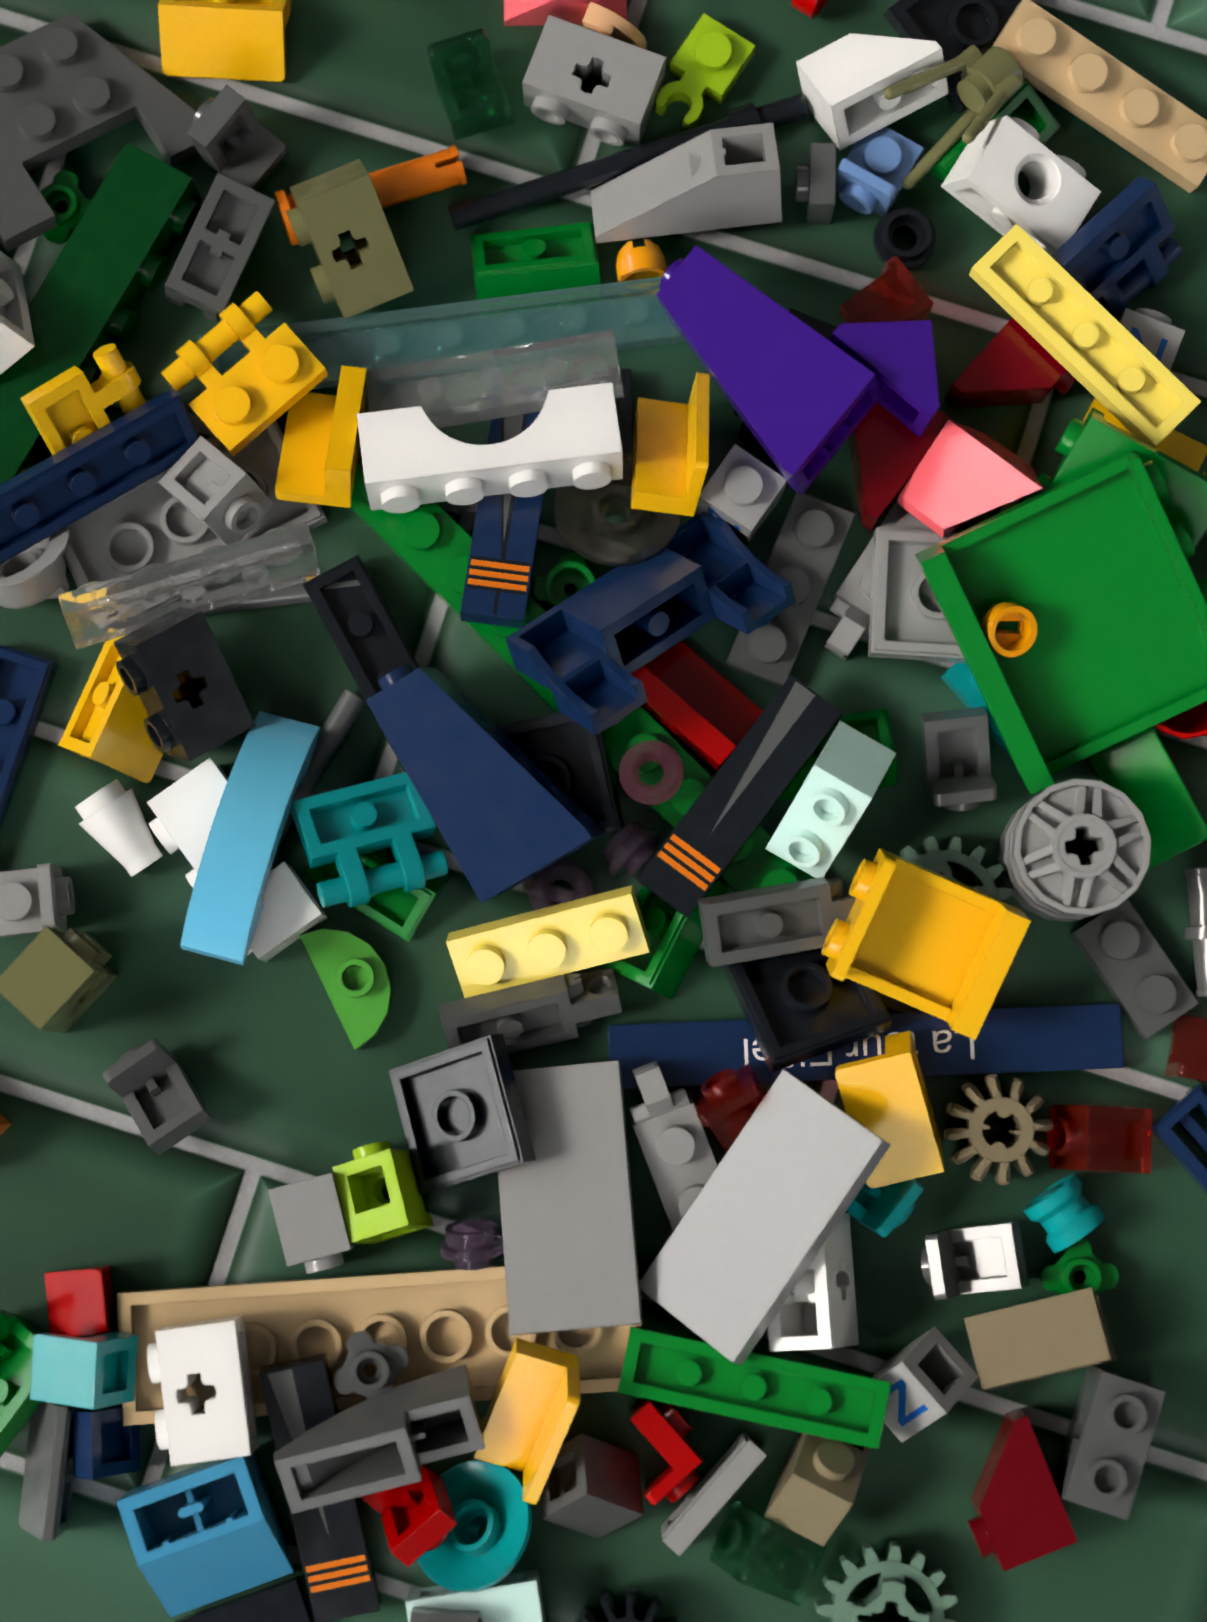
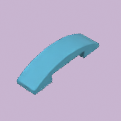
M262 711L258 712L254 720L255 726L248 731L222 794L196 876L180 947L183 950L243 966L264 907L261 897L297 788H303L321 734L319 726Z

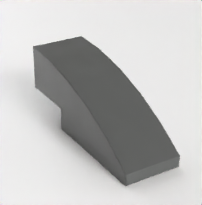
M466 1364L424 1376L384 1391L343 1410L274 1453V1463L291 1513L294 1514L422 1481L421 1464L484 1449L482 1418Z

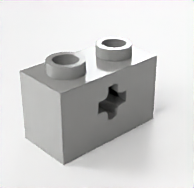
M548 15L522 82L524 105L530 107L531 112L536 117L548 123L563 125L566 121L588 128L589 133L594 138L606 144L621 146L624 142L638 146L642 141L656 104L657 95L665 80L666 57ZM592 81L602 83V85H596L592 93L582 91V88L588 89Z

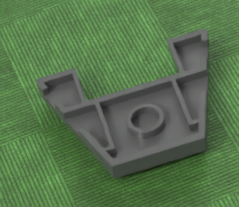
M72 13L0 47V238L7 252L57 227L54 212L28 172L135 119L140 122L168 165L176 167L200 155L187 134L192 127V120L196 111Z

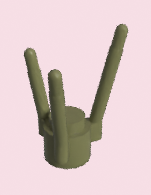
M970 45L956 58L906 78L884 90V97L891 100L957 72H962L961 81L957 84V92L961 101L969 109L904 178L902 185L905 189H912L961 137L964 143H972L1006 100L1022 87L1024 79L1021 67L1008 51L1001 47L993 46L982 54L975 45Z

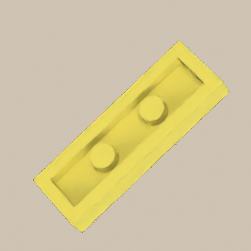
M633 885L450 932L446 940L464 998L649 953L651 944Z

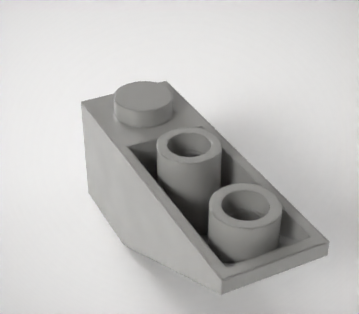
M773 122L709 130L591 190L596 243L782 222L780 164Z

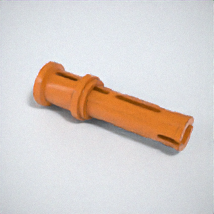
M452 145L448 149L370 172L369 175L382 209L457 185H466L467 179L462 161H458L460 155L457 147ZM283 189L274 192L275 199L291 247L299 245L286 213L287 210L297 207L292 193L287 194Z

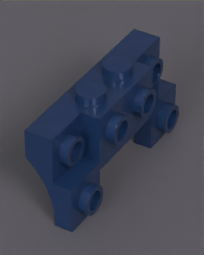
M703 511L505 639L515 669L551 690L561 714L598 735L605 729L620 723L626 715L648 701L642 681L632 676L633 672L715 618L748 635L755 629L767 625L773 617L796 603L791 582L778 576L761 563L739 540L727 522Z

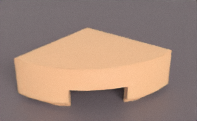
M593 2L589 3L582 21V27L647 49L648 45L645 37L633 24L603 6Z

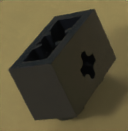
M178 607L114 641V645L121 657V660L116 662L118 674L128 691L134 696L139 695L149 715L148 718L144 719L146 732L154 746L161 753L166 752L169 756L192 761L255 726L201 610ZM177 675L185 676L186 682L180 685ZM178 689L181 699L173 697L172 692Z

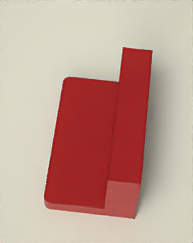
M682 641L631 674L642 681L648 701L641 705V707L716 772H718L763 712Z

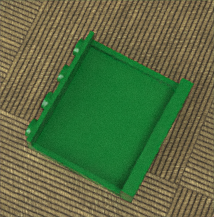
M1129 450L915 554L1030 795L1054 785L1051 774L1207 701V579L1204 577L1196 581L1186 558L1195 554L1191 539L1179 519L1169 522L1161 505L1160 499L1168 496L1169 493L1156 464L1152 459L1142 463L1141 458ZM1001 602H1012L1028 609L1034 615L1037 622V636L1027 652L1017 657H1004L991 650L980 624L982 615L992 605ZM999 621L996 629L1017 631L1018 621Z

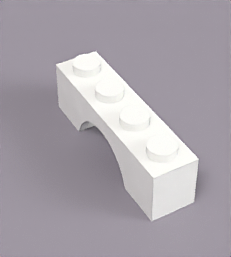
M612 382L548 390L540 414L526 430L509 440L488 445L464 443L447 436L430 421L421 406L357 414L364 482L371 511L383 509L389 513H406L417 509L421 504L445 501L453 505H470L479 502L484 496L509 493L516 497H534L544 493L549 488L573 485L579 489L591 490L604 487L612 480L623 479V452Z

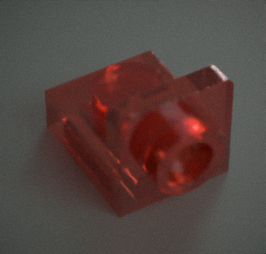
M749 1064L735 1072L731 1068L717 1072L700 1087L701 1092L694 1095L697 1117L704 1127L709 1126L726 1153L767 1094V1091Z
M1052 1105L1050 1119L1053 1121V1129L1047 1131V1144L1050 1148L1049 1166L1051 1169L1151 1174L1152 1109L1092 1105Z

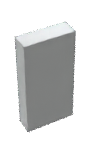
M747 1432L745 1434L741 1433L661 1525L662 1541L679 1557L764 1460L767 1454L763 1446Z

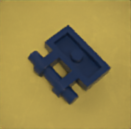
M1138 176L1058 248L1051 257L1118 321L1124 310L1128 308L1127 304L1146 287L1155 288L1169 276L1168 267L1183 252L1179 244L1169 237L1176 228L1157 184L1142 176Z

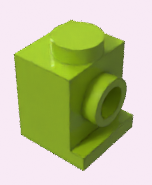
M390 1141L371 1143L354 1149L352 1151L353 1161L332 1167L350 1243L377 1244L434 1226L431 1213H426L422 1195L419 1193L409 1150L392 1149ZM385 1183L387 1186L390 1202H387L385 1200L382 1193V1189Z

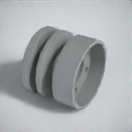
M1071 779L1048 786L1011 815L1000 837L998 864H1001L1004 869L1001 874L1006 888H1012L1013 897L1024 909L1046 920L1074 922L1116 908L1138 890L1149 868L1151 837L1142 812L1124 792L1102 781ZM1076 833L1080 843H1090L1092 847V854L1082 858L1081 865L1078 855L1067 854L1065 850V844L1075 839Z

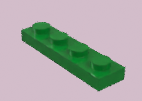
M631 1327L618 1393L879 1449L892 1382L752 1352L741 1366L729 1361L708 1343Z

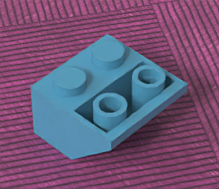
M255 1451L250 1456L208 1461L134 1488L116 1502L137 1565L170 1618L295 1572V1567Z

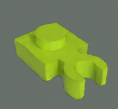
M703 13L670 62L669 72L680 78V80L666 84L659 91L656 99L655 113L662 116L672 102L682 101L690 108L683 119L682 130L685 131L697 127L702 118L703 98L705 95L721 104L754 56L756 45Z

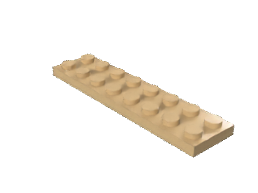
M505 1265L124 1291L117 1293L118 1330L121 1333L138 1335L135 1397L134 1401L122 1403L123 1426L155 1424L156 1410L164 1409L161 1383L153 1384L149 1376L147 1347L149 1343H156L155 1331L167 1325L243 1315L255 1416H268L259 1377L261 1367L324 1353L328 1362L338 1411L348 1409L369 1399L354 1392L347 1395L341 1394L333 1384L335 1371L343 1367L348 1355L347 1339L357 1331H366L370 1333L373 1340L382 1341L389 1346L400 1344L406 1349L409 1357L408 1365L405 1369L398 1372L393 1385L394 1388L424 1376L466 1364L476 1400L483 1401L491 1400L516 1338L579 1356L580 1394L618 1391L630 1328L641 1329V1324L512 1336L509 1331ZM368 1363L365 1365L366 1374H376L377 1367L375 1364ZM198 1373L197 1380L186 1387L188 1396H199L202 1407L205 1406V1401L216 1394L214 1385H203L200 1373Z

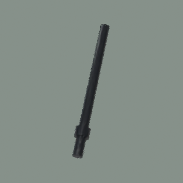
M802 93L759 107H755L753 102L729 109L728 117L447 207L454 230L458 231L609 182L712 129L772 122L774 128L807 118V106Z

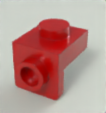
M644 1398L629 1411L630 1421L668 1463L661 1472L643 1488L644 1496L653 1506L663 1497L674 1503L699 1480L700 1475L694 1469L702 1463L701 1455L685 1437L693 1430V1427L681 1412L672 1404L662 1403L658 1406L654 1400Z
M421 1464L422 1481L360 1497L381 1515L390 1553L407 1567L425 1552L436 1549L446 1539L449 1531L457 1525L444 1480L426 1464Z

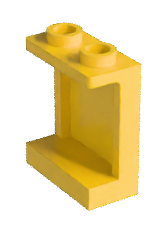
M879 848L873 862L864 859L859 865L849 889V895L856 898L846 921L838 918L834 921L823 944L821 954L829 957L826 967L830 976L842 982L845 978H848L942 1019L948 1023L951 1030L976 1040L1031 920L1021 909Z

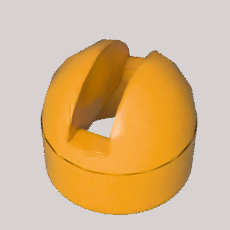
M644 239V246L633 248L632 240L626 242L616 258L618 284L627 291L642 292L659 287L661 279L667 270L665 257L660 247L649 239Z
M1001 602L992 605L982 615L980 627L992 651L1004 657H1017L1027 652L1035 642L1037 622L1034 615L1028 609L1012 602ZM999 621H1018L1017 631L996 629Z

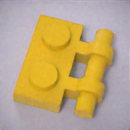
M257 291L239 306L232 303L219 314L222 321L195 344L190 339L175 351L178 358L160 373L176 392L181 390L195 377L201 382L206 390L188 405L233 457L328 376L326 368L285 322L266 338L256 329L255 325L273 311L271 306ZM239 340L249 353L226 373L221 375L211 363Z
M114 343L103 345L93 353V357L102 373L99 379L92 384L88 382L84 372L74 365L20 398L52 455L111 423L104 409L113 403H119L124 415L146 403L138 388L142 381L132 362L123 360Z

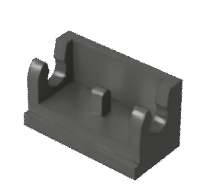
M217 173L165 283V301L180 308L184 307L186 303L191 304L202 310L206 319L216 321L219 314L227 308L276 200Z

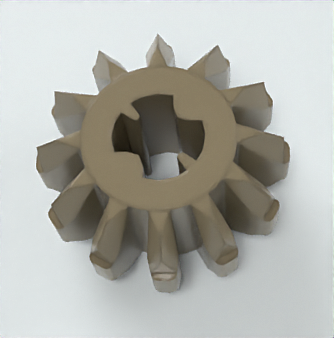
M991 1074L984 1077L985 1098H983L979 1090L972 1083H965L960 1087L962 1096L970 1105L968 1109L955 1103L946 1104L944 1111L949 1116L961 1119V1127L942 1129L941 1137L943 1140L954 1141L962 1139L964 1145L953 1151L950 1155V1160L953 1164L960 1165L974 1155L976 1156L970 1169L971 1179L982 1181L992 1164L996 1183L1007 1185L1011 1177L1010 1162L1021 1175L1028 1177L1034 1173L1032 1163L1025 1156L1027 1150L1039 1156L1048 1155L1050 1151L1049 1146L1033 1140L1034 1131L1047 1132L1052 1130L1053 1121L1043 1118L1032 1120L1030 1114L1041 1108L1045 1102L1040 1094L1029 1096L1019 1103L1024 1090L1023 1080L1012 1078L1002 1095L998 1076ZM989 1114L994 1118L1007 1117L1009 1119L1011 1129H1004V1133L1009 1134L1010 1137L1005 1144L1000 1141H985L982 1130L990 1129V1126L983 1123Z

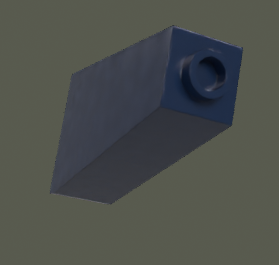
M411 663L398 667L378 680L382 690L365 700L481 903L497 898L604 835L598 824L436 667H419L415 670Z

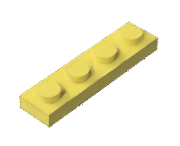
M1018 224L1008 231L971 268L969 276L1141 441L1156 448L1201 403L1177 377Z

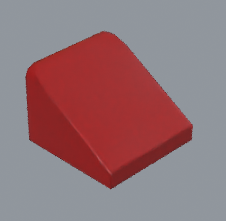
M110 1265L44 1273L50 1333L83 1336L105 1334L116 1330Z

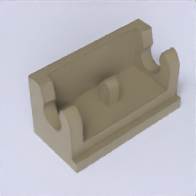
M1093 1287L964 1318L982 1390L997 1389L1117 1360L1099 1296L1095 1295Z

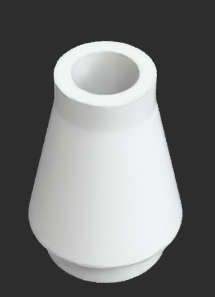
M118 779L104 786L75 807L83 819L79 825L122 864L131 877L163 856L154 842L132 788L126 791Z

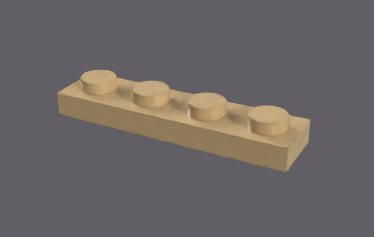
M1022 0L992 47H1001L1008 51L1020 65L1023 79H1027L1032 87L1188 193L1198 188L1207 174V120L1033 1Z

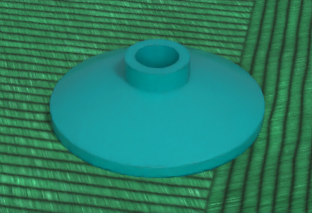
M472 1460L460 1463L439 1476L444 1480L457 1525L449 1531L446 1539L436 1549L425 1552L417 1559L421 1569L430 1580L453 1592H478L501 1581L512 1571L522 1557L531 1533V1504L523 1502V1483L504 1466L481 1460ZM487 1523L484 1535L480 1540H477L480 1527Z

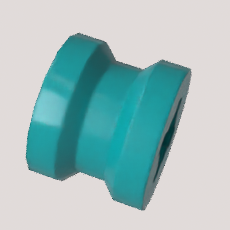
M1075 1173L1063 1177L1046 1188L1022 1210L1030 1221L1038 1222L1047 1233L1045 1242L1053 1253H1058L1082 1239L1106 1217L1099 1205L1090 1204L1083 1196V1183Z

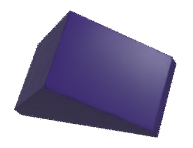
M932 320L841 323L834 330L829 341L876 374L883 395L878 403L920 438L928 429L940 408Z

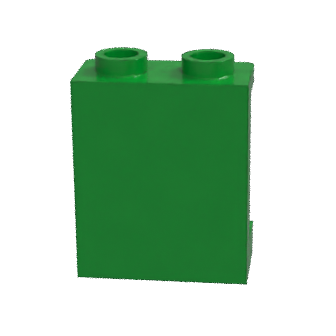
M1095 408L1091 409L1084 422L1073 417L1054 450L1063 455L1061 462L1052 477L1042 472L1038 475L1042 489L1028 494L1024 501L1129 450L1138 455L1142 463L1151 459L1154 461L1169 493L1168 496L1160 499L1169 522L1176 519L1182 522L1195 549L1207 530V470L1205 469L1203 474H1200L1104 419V413Z

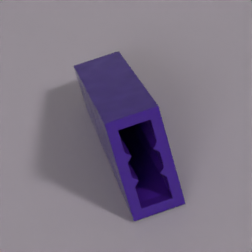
M697 245L685 259H677L664 273L660 282V290L656 296L667 318L708 374H710L713 381L789 485L802 495L883 396L876 374Z

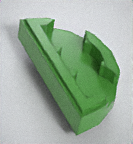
M320 929L301 934V940L354 1050L357 1051L377 1036L381 1029L380 1027L389 1013L393 989L387 965L370 944L349 932Z

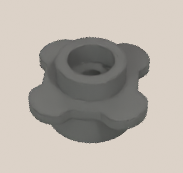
M357 1331L347 1339L348 1355L343 1367L335 1371L333 1384L336 1390L344 1395L354 1392L367 1398L374 1397L394 1388L393 1385L398 1372L405 1369L408 1365V1353L400 1344L389 1346L382 1341L373 1340L370 1333L366 1331ZM368 1363L375 1364L377 1367L376 1374H366L365 1365Z

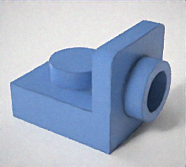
M884 127L855 142L847 158H843L836 169L835 191L839 192L840 200L859 213L868 215L873 211L883 217L894 204L903 188L902 182L904 178L916 166L924 147L888 127Z

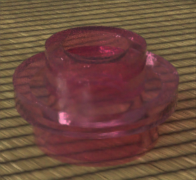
M649 740L637 743L624 754L619 767L620 783L625 793L634 801L644 805L662 804L670 800L678 792L682 784L683 765L681 759L673 748L663 742ZM653 762L662 768L664 776L659 783L647 785L641 781L638 772L645 763Z

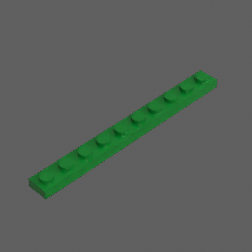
M361 461L356 469L350 509L461 618L460 611L472 538L437 503L421 504L417 509L406 513H389L383 509L371 511ZM530 595L525 625L546 612ZM464 621L555 713L559 712L551 690L515 669L505 638L519 630V628ZM640 706L626 715L620 723L604 730L612 769L674 830L713 777ZM761 825L721 877L734 892L814 878L766 850L765 848L772 836Z

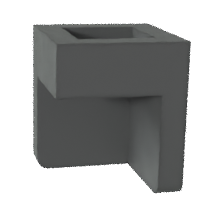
M583 1433L564 1443L560 1448L540 1495L542 1519L594 1538H601L643 1516L640 1467L637 1455Z

